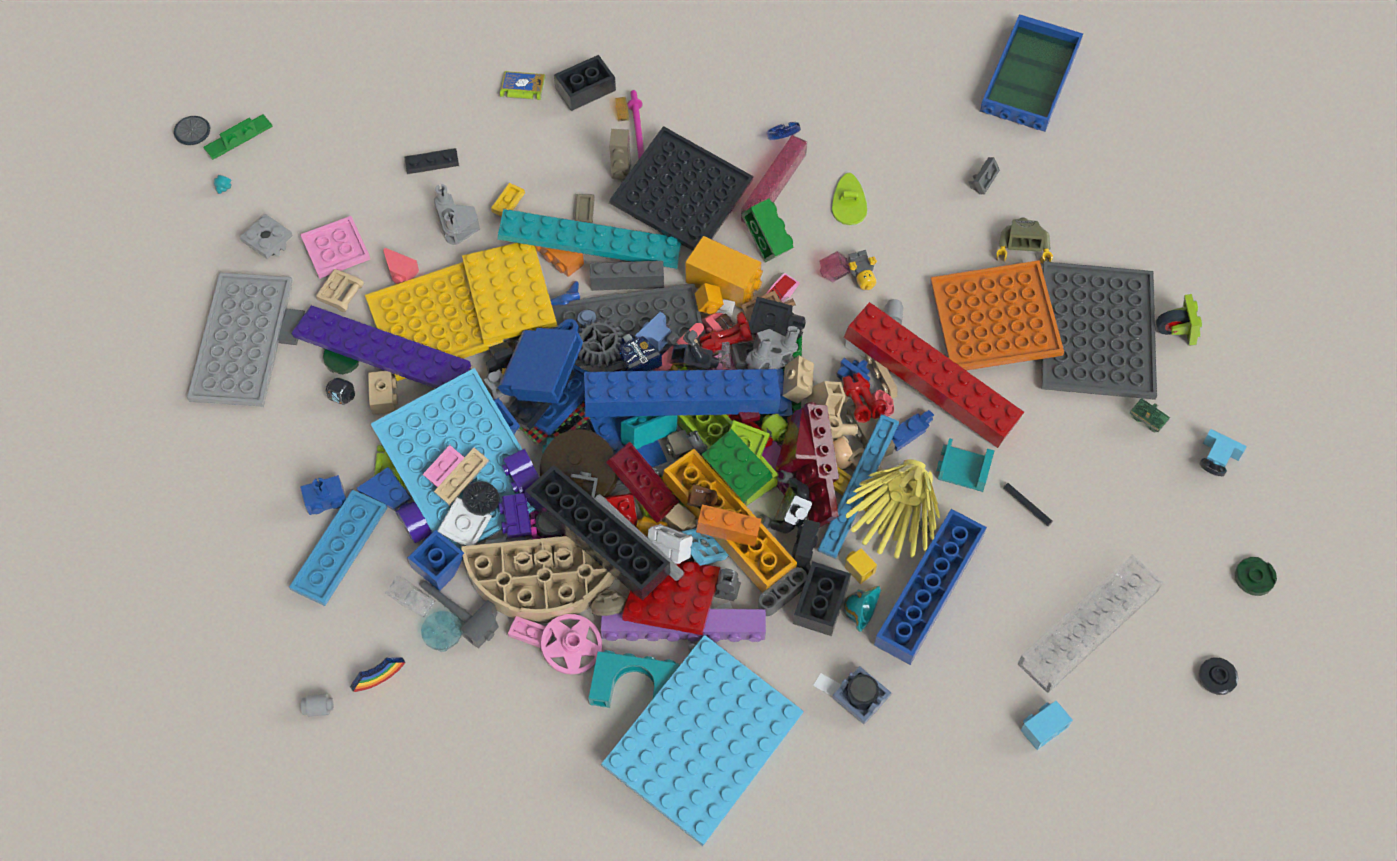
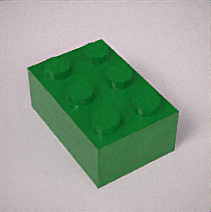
M770 198L750 207L741 214L765 263L794 248L793 239L787 234L785 223L779 218L777 207L774 202H771Z
M732 429L702 454L710 467L743 503L773 478L770 470Z

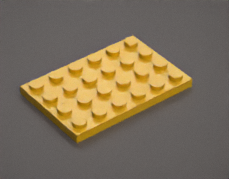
M513 243L462 255L484 344L519 336L524 330L536 331L537 328L548 329L557 327L534 245Z

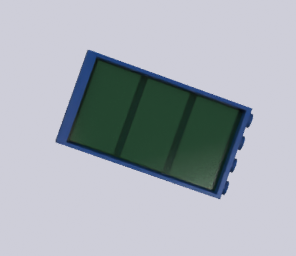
M1019 14L982 100L980 112L1046 132L1084 33Z

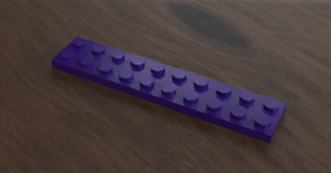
M312 305L292 332L294 338L435 389L468 372L472 366L468 360Z

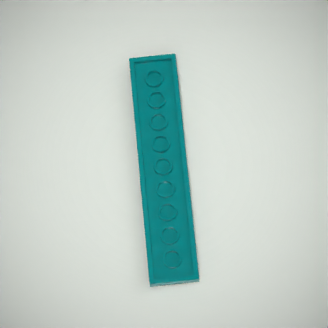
M503 209L497 239L632 262L663 261V267L675 269L678 267L681 243L676 238L666 235Z

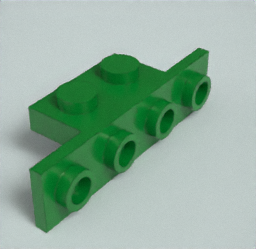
M264 114L253 120L249 117L220 133L219 139L203 148L211 159L214 160L273 126Z

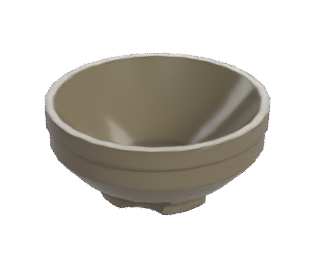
M604 590L598 593L597 597L592 601L591 612L597 616L618 614L624 611L627 599L616 590Z

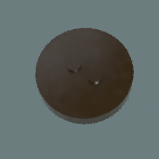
M582 429L570 430L554 438L546 447L540 462V477L554 465L592 496L594 482L571 478V474L579 475L580 472L591 473V477L598 478L595 497L599 494L604 498L609 497L614 491L619 477L606 462L616 452L606 439L592 431Z

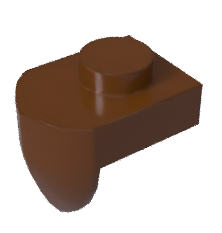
M694 484L690 486L687 505L701 509L702 504L713 507L717 503L718 494L715 490Z

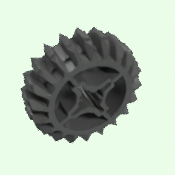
M598 319L597 323L591 320L590 325L584 323L583 328H579L578 333L583 341V345L578 357L580 360L584 359L585 364L590 362L592 367L595 364L601 367L602 364L608 366L609 362L615 363V358L620 359L621 353L624 351L625 340L623 339V333L620 332L619 327H615L614 323L608 325L607 320L601 323Z

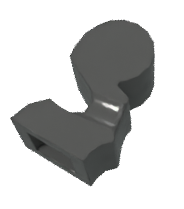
M727 568L720 571L714 597L733 602L737 599L741 582H739L736 571Z

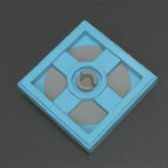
M697 528L680 531L693 537L692 546L690 547L691 555L700 566L726 560L729 556L712 536L697 533Z

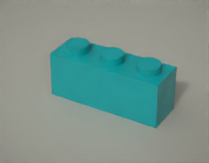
M677 415L635 416L622 421L621 443L626 445L631 442L636 449H639L644 445L667 437L677 431Z

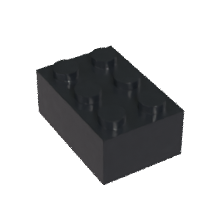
M599 55L554 74L555 89L571 111L616 91L615 76Z
M812 561L794 613L793 624L832 636L850 583L851 573Z

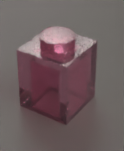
M838 251L819 261L821 275L831 282L850 273L847 258Z

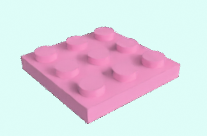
M352 216L300 234L319 279L331 275L334 269L342 271L371 260Z

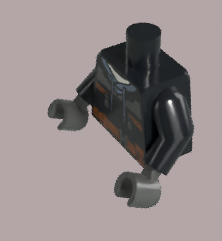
M688 330L683 336L684 341L688 344L678 345L676 342L680 337L675 332H671L667 336V342L673 346L670 364L696 370H709L710 368L716 369L718 367L719 359L712 357L713 351L701 348L694 341L698 337L694 330Z
M781 470L784 473V478L777 477V480L789 484V487L774 520L772 521L770 517L764 514L760 516L764 518L762 524L766 529L770 527L773 530L786 534L794 528L803 525L804 519L811 508L812 501L809 497L808 486L793 478L792 473Z

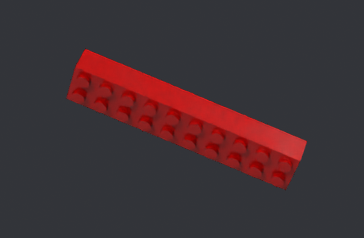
M870 302L850 323L844 335L846 340L997 448L1024 414V411Z

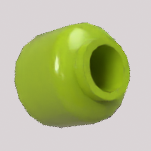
M779 414L766 415L762 420L761 430L770 433L773 441L782 442L788 429V423Z

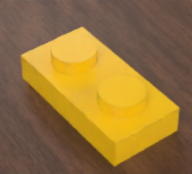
M509 183L491 207L492 213L502 217L503 209L514 210L524 196L525 190Z

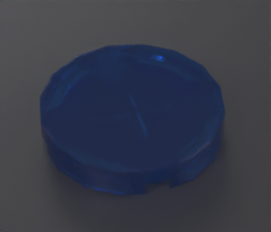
M789 122V126L784 124L777 125L767 131L768 140H777L794 135L801 130L800 124L798 122Z

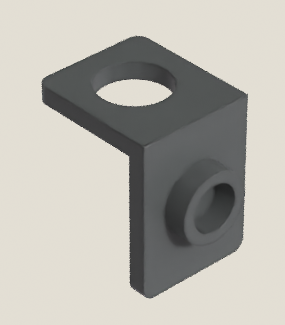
M580 472L579 475L571 474V478L594 482L591 496L594 498L598 478H593L591 473Z

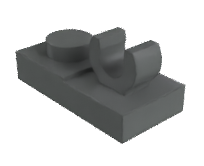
M988 157L980 172L973 175L974 181H969L970 187L972 189L977 188L979 194L985 195L1000 171L994 157Z

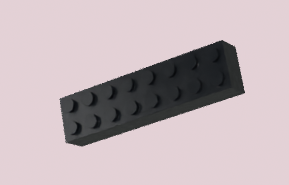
M553 465L525 490L527 502L642 601L671 573L670 562L556 466Z

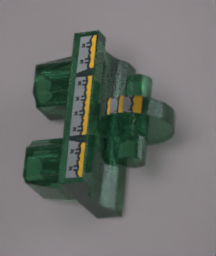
M1142 398L1130 411L1133 419L1148 425L1149 430L1154 433H1159L1170 419L1168 415L1157 409L1158 405L1156 403L1151 405Z

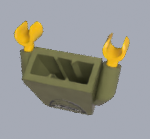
M1022 217L1019 220H1012V225H1008L1002 230L999 241L1000 249L996 253L997 261L999 255H1004V262L1006 261V248L1008 250L1039 252L1043 250L1044 253L1040 258L1042 264L1045 261V257L1048 258L1049 262L1053 259V254L1049 252L1051 249L1050 235L1040 226L1038 221Z

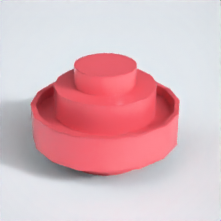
M882 390L872 393L875 401L882 399L887 402L888 409L884 415L887 417L894 413V402L891 396Z

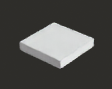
M457 497L440 525L438 532L461 546L476 545L492 515L479 516L470 513L464 507L462 499Z

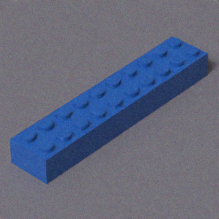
M777 369L584 372L585 417L738 414L739 412L778 414L781 400Z

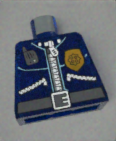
M627 334L622 338L623 345L620 346V354L626 371H652L662 366L661 353L644 336L634 339L631 334Z

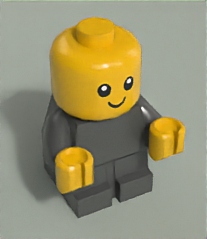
M866 250L848 254L847 265L849 272L856 278L859 287L862 290H871L876 285V278L872 271L877 260L875 256L868 258Z

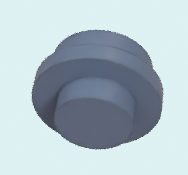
M583 310L578 314V322L581 326H584V323L590 325L591 320L594 323L596 322V315L591 310Z

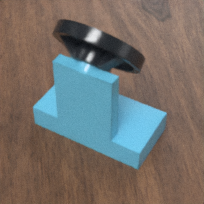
M1210 429L1203 444L1212 449L1207 458L1201 459L1200 466L1210 474L1221 477L1225 476L1227 472L1225 466L1229 458L1231 457L1239 461L1247 446Z

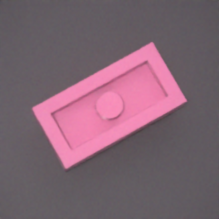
M449 445L424 472L423 476L438 488L465 457Z
M516 616L508 636L541 648V637L546 626ZM551 628L546 636V647L553 636Z

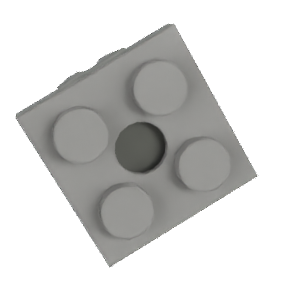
M264 214L240 236V239L243 243L268 259L273 255L279 256L281 249L285 251L286 241L293 235L290 230Z

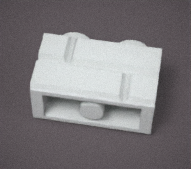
M661 524L650 527L648 531L649 540L674 563L679 564L690 558L692 536Z

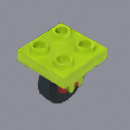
M1192 294L1184 295L1183 307L1169 310L1161 314L1156 320L1157 329L1161 334H1186L1189 346L1197 345V339L1200 337V327H1202L1201 317L1197 316L1198 304L1197 301L1193 300Z

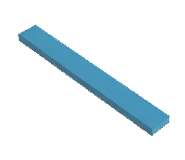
M881 414L837 507L839 517L830 522L818 552L834 559L837 558L858 511L849 518H846V514L861 503L866 494L850 504H846V502L858 493L853 491L861 487L859 484L862 481L872 478L868 475L877 472L896 432L899 421Z

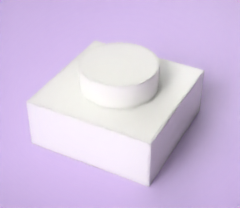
M723 299L724 305L716 313L726 314L732 319L735 302Z

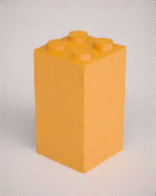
M705 236L702 237L685 262L687 284H695V287L698 289L704 283L719 286L722 299L734 301L735 306L741 309V305L752 301L753 293L755 290L758 291L762 285L761 276L763 271L761 270L760 261Z

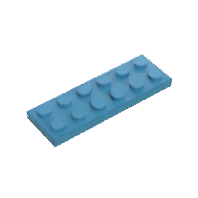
M352 490L289 586L290 590L326 606L387 510V505Z

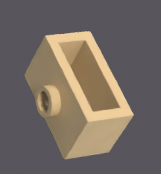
M797 356L785 365L783 396L798 404L812 394L813 362Z
M388 371L369 372V405L372 414L395 411V405H398V395L395 393V389L398 388L396 378Z

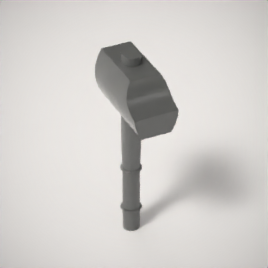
M427 581L421 584V588L465 623L461 627L460 632L472 645L480 648L486 640L489 641L493 638L494 632L499 626L496 621L498 613L492 602L487 600L472 616L438 591L435 586L433 587Z

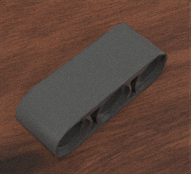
M799 567L790 570L760 595L758 609H765L766 616L776 613L803 590L807 579L806 571ZM800 578L802 579V581L795 582L793 579ZM785 590L787 591V593L780 594L778 591ZM770 602L772 605L767 607L763 603Z

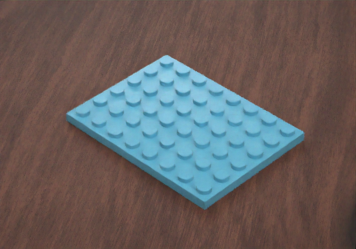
M475 368L371 423L373 430L413 500L422 512L432 533L435 530L438 531L454 501L449 506L434 493L437 487L425 478L423 474L449 445L463 457H466L475 448L489 460L487 465L469 484L483 481L493 485L499 493V502H502L503 496L519 494V492L515 493L510 484L513 480L510 475H505L501 465L504 464V458L521 451L522 448ZM464 490L460 493L458 498L462 499ZM527 502L529 514H531V512L536 511V509ZM499 505L490 514L492 518L478 543L502 530L501 522L505 521V516L500 514ZM448 539L462 551L460 544Z
M704 635L602 762L601 766L703 846L804 711Z

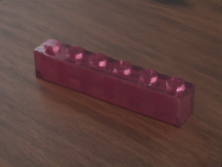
M794 135L789 138L741 208V214L750 207L769 198L771 202H775L806 156L807 141Z

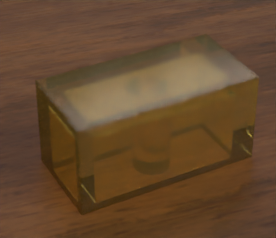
M626 97L615 98L618 122L629 120Z

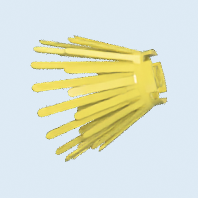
M907 459L903 464L899 463L895 467L868 475L872 478L862 481L859 484L861 487L853 491L858 493L850 498L846 504L854 502L884 484L846 514V518L851 517L884 494L851 528V531L854 533L864 522L870 524L885 507L862 540L863 545H867L877 529L878 534L881 535L887 528L877 549V553L882 554L898 521L893 540H898L894 558H899L912 513L909 542H911L910 557H914L922 503L923 550H927V510L932 540H934V530H936L933 505L936 516L939 519L940 513L932 486L933 475L931 471L928 473L924 469L926 467L924 463Z

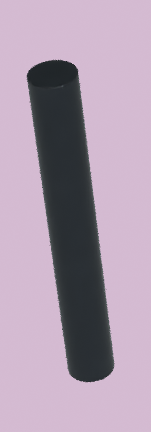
M1007 483L1004 486V490L1046 526L1052 524V519L1011 484Z

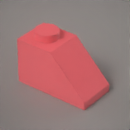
M384 248L383 251L392 281L399 284L414 279L419 272L417 261Z

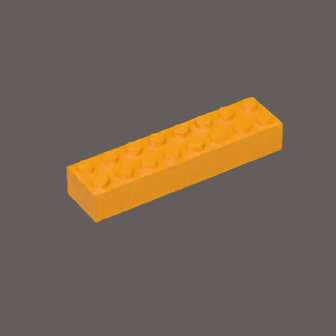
M695 449L664 469L663 482L687 509L696 516L697 520L699 519L701 509L687 505L690 486L693 484L717 492L718 501L713 507L756 517ZM760 523L755 547L713 537L762 593L797 566L794 558L762 523Z

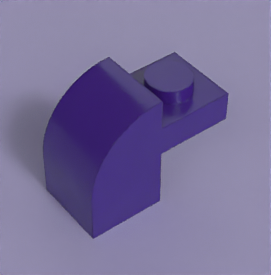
M415 502L406 503L399 510L395 511L414 543L432 534L427 521Z

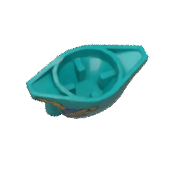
M875 586L866 591L858 589L857 592L848 596L844 602L847 617L856 624L859 632L867 626L874 614L881 593L880 586Z

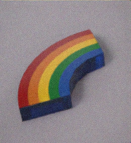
M386 657L376 667L359 672L350 688L353 692H358L375 687L396 674L406 662L403 657Z

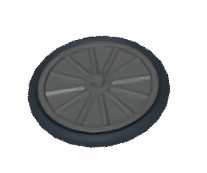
M188 116L176 124L174 137L184 145H196L203 142L209 136L211 127L209 122L203 117Z

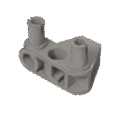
M441 184L442 189L437 185L435 188L437 196L434 198V203L446 241L451 245H457L480 230L478 217L474 206L455 205L452 195L447 193L446 185Z
M789 326L786 337L771 329L758 332L752 347L753 350L746 358L748 369H780L785 367L786 364L794 359L792 355L798 349L796 340L800 330L795 326Z

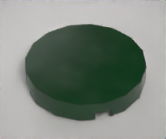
M325 349L323 355L327 369L330 372L342 375L354 371L360 362Z
M1248 557L1243 559L1236 567L1235 581L1245 593L1253 596H1262L1268 594L1274 588L1277 575L1269 562L1266 563L1259 557Z

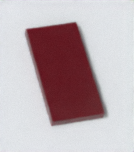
M631 442L627 443L606 462L656 523L661 521L680 502Z

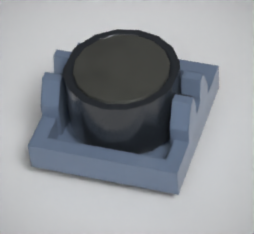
M859 666L854 673L851 672L848 678L843 680L840 688L833 694L832 698L862 724H865L891 696V692Z

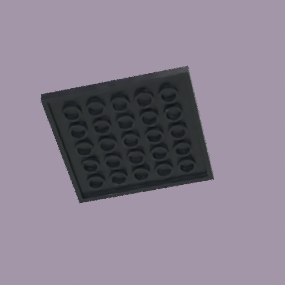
M663 126L610 198L609 204L662 234L676 238L679 243L693 251L703 236L709 239L714 238L753 181L754 176Z

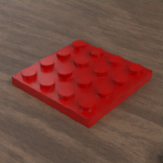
M682 561L676 564L684 572L683 576L676 581L668 575L643 601L630 590L622 620L703 635L721 567L706 564L700 566L698 563Z

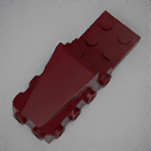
M809 402L804 404V407L794 411L787 418L788 429L775 470L776 472H781V470L796 472V479L808 486L809 497L812 501L808 512V519L819 522L820 527L839 517L833 484L839 480L828 407L827 405H817L815 402Z

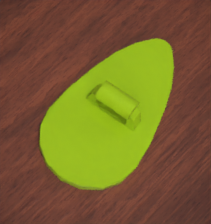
M846 173L840 179L832 204L833 216L837 221L846 225L858 224L867 215V202L860 182L852 173Z

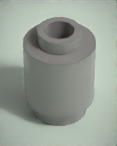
M891 299L885 305V313L902 324V302L897 299Z
M328 694L310 695L301 700L302 714L308 715V717L329 715L330 710L334 708L333 698H329Z

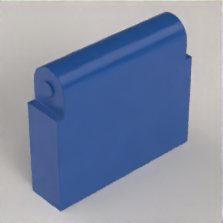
M537 328L536 331L524 330L498 386L499 391L508 396H515L517 400L559 403L583 345L578 331Z

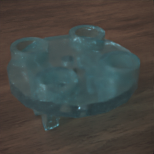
M439 611L433 613L422 624L421 634L423 641L430 648L445 652L458 643L462 635L460 632L462 626L457 616L450 612Z

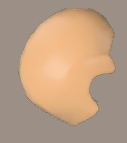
M840 437L833 441L837 467L845 469L852 463V461H848L852 455V450L846 440Z

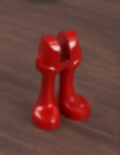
M743 312L737 314V324L721 331L713 330L699 338L701 348L711 350L713 353L722 350L724 346L753 340L750 327Z
M859 372L853 374L854 382L850 376L842 378L844 393L847 397H851L856 407L853 416L857 422L866 423L870 420L871 416L873 419H878L881 414L884 415L888 409L887 402L882 399L874 400L869 390L870 383ZM859 395H862L867 406L863 405Z

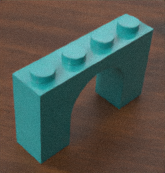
M610 650L598 651L589 693V704L610 708L617 680L630 672H639L651 679L654 684L653 700L680 664L670 659L659 661L650 656L639 658L630 653L619 655Z

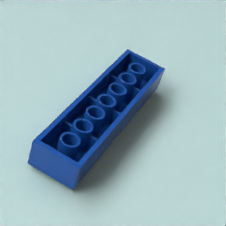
M953 509L949 511L934 540H932L878 632L874 646L911 665L982 541L987 529L986 526Z

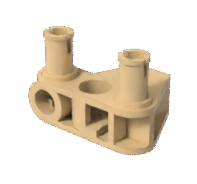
M823 381L813 386L812 394L807 397V402L827 405L833 440L834 438H840L842 435L856 436L858 433L857 424H843L840 418L842 405H846L848 402V397L844 393L841 382Z

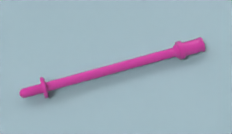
M632 90L630 92L631 100L628 101L627 105L633 111L639 160L644 153L639 113L643 103L638 99L637 92Z

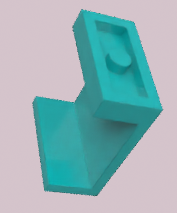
M949 438L948 445L943 444L941 451L944 459L943 461L939 460L936 472H940L938 480L983 492L995 450L987 448L984 456L952 447L953 439Z

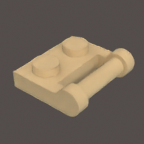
M334 269L316 295L318 301L333 306L341 312H346L348 304L358 289L362 288L364 282L355 276ZM349 283L353 284L343 300H338Z

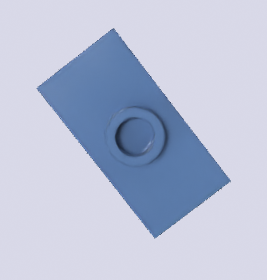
M659 312L650 322H646L643 325L642 329L635 335V340H638L636 344L639 348H641L640 343L643 341L648 343V347L658 349V351L668 344L667 336L671 333V330L666 327V315Z

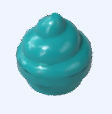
M218 175L214 179V186L218 194L226 192L227 189L231 188V179L222 175Z

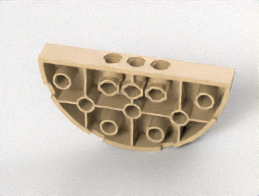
M567 536L461 546L464 552L462 556L469 579L477 593L485 602L487 600L492 602L497 611L512 618L517 616L540 623L551 622L556 617L565 614L577 615L591 607V603L597 597V594L608 590L615 580V577Z

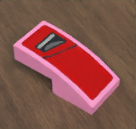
M784 273L766 294L775 291L778 298L784 302L787 297H791L800 283Z

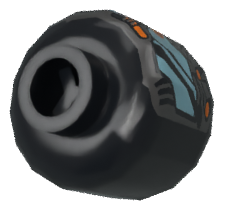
M334 378L326 386L327 397L329 400L341 405L348 404L355 397L354 385L347 380Z

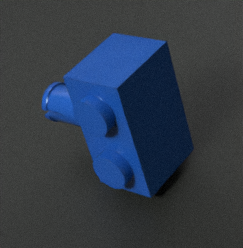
M339 475L327 479L318 478L319 481L314 479L312 483L300 486L309 515L320 514L325 510L337 509L343 505L346 496Z

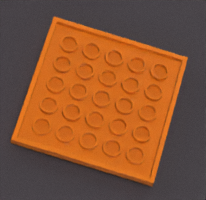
M1040 260L931 277V285L948 358L966 371L1064 355Z

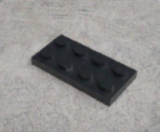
M573 369L571 371V374L568 378L566 385L576 374ZM516 398L507 409L520 427L531 430L552 403L517 400Z

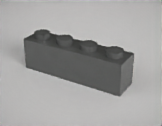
M663 261L590 263L592 291L664 288Z

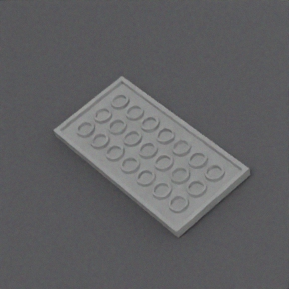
M219 273L187 396L189 402L264 407L278 348L280 329L292 288V277Z

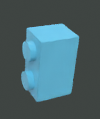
M1057 701L1052 704L1047 702L1039 709L1040 712L1037 715L1031 714L1023 720L1024 725L1021 732L1036 750L1066 730L1073 721Z

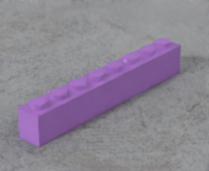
M710 609L703 635L623 621V612L602 616L601 619L602 639L608 641H616L618 639L658 641L659 639H667L674 642L679 639H688V641L696 642L706 635L713 642L720 640L760 642L765 640L766 635L765 609Z

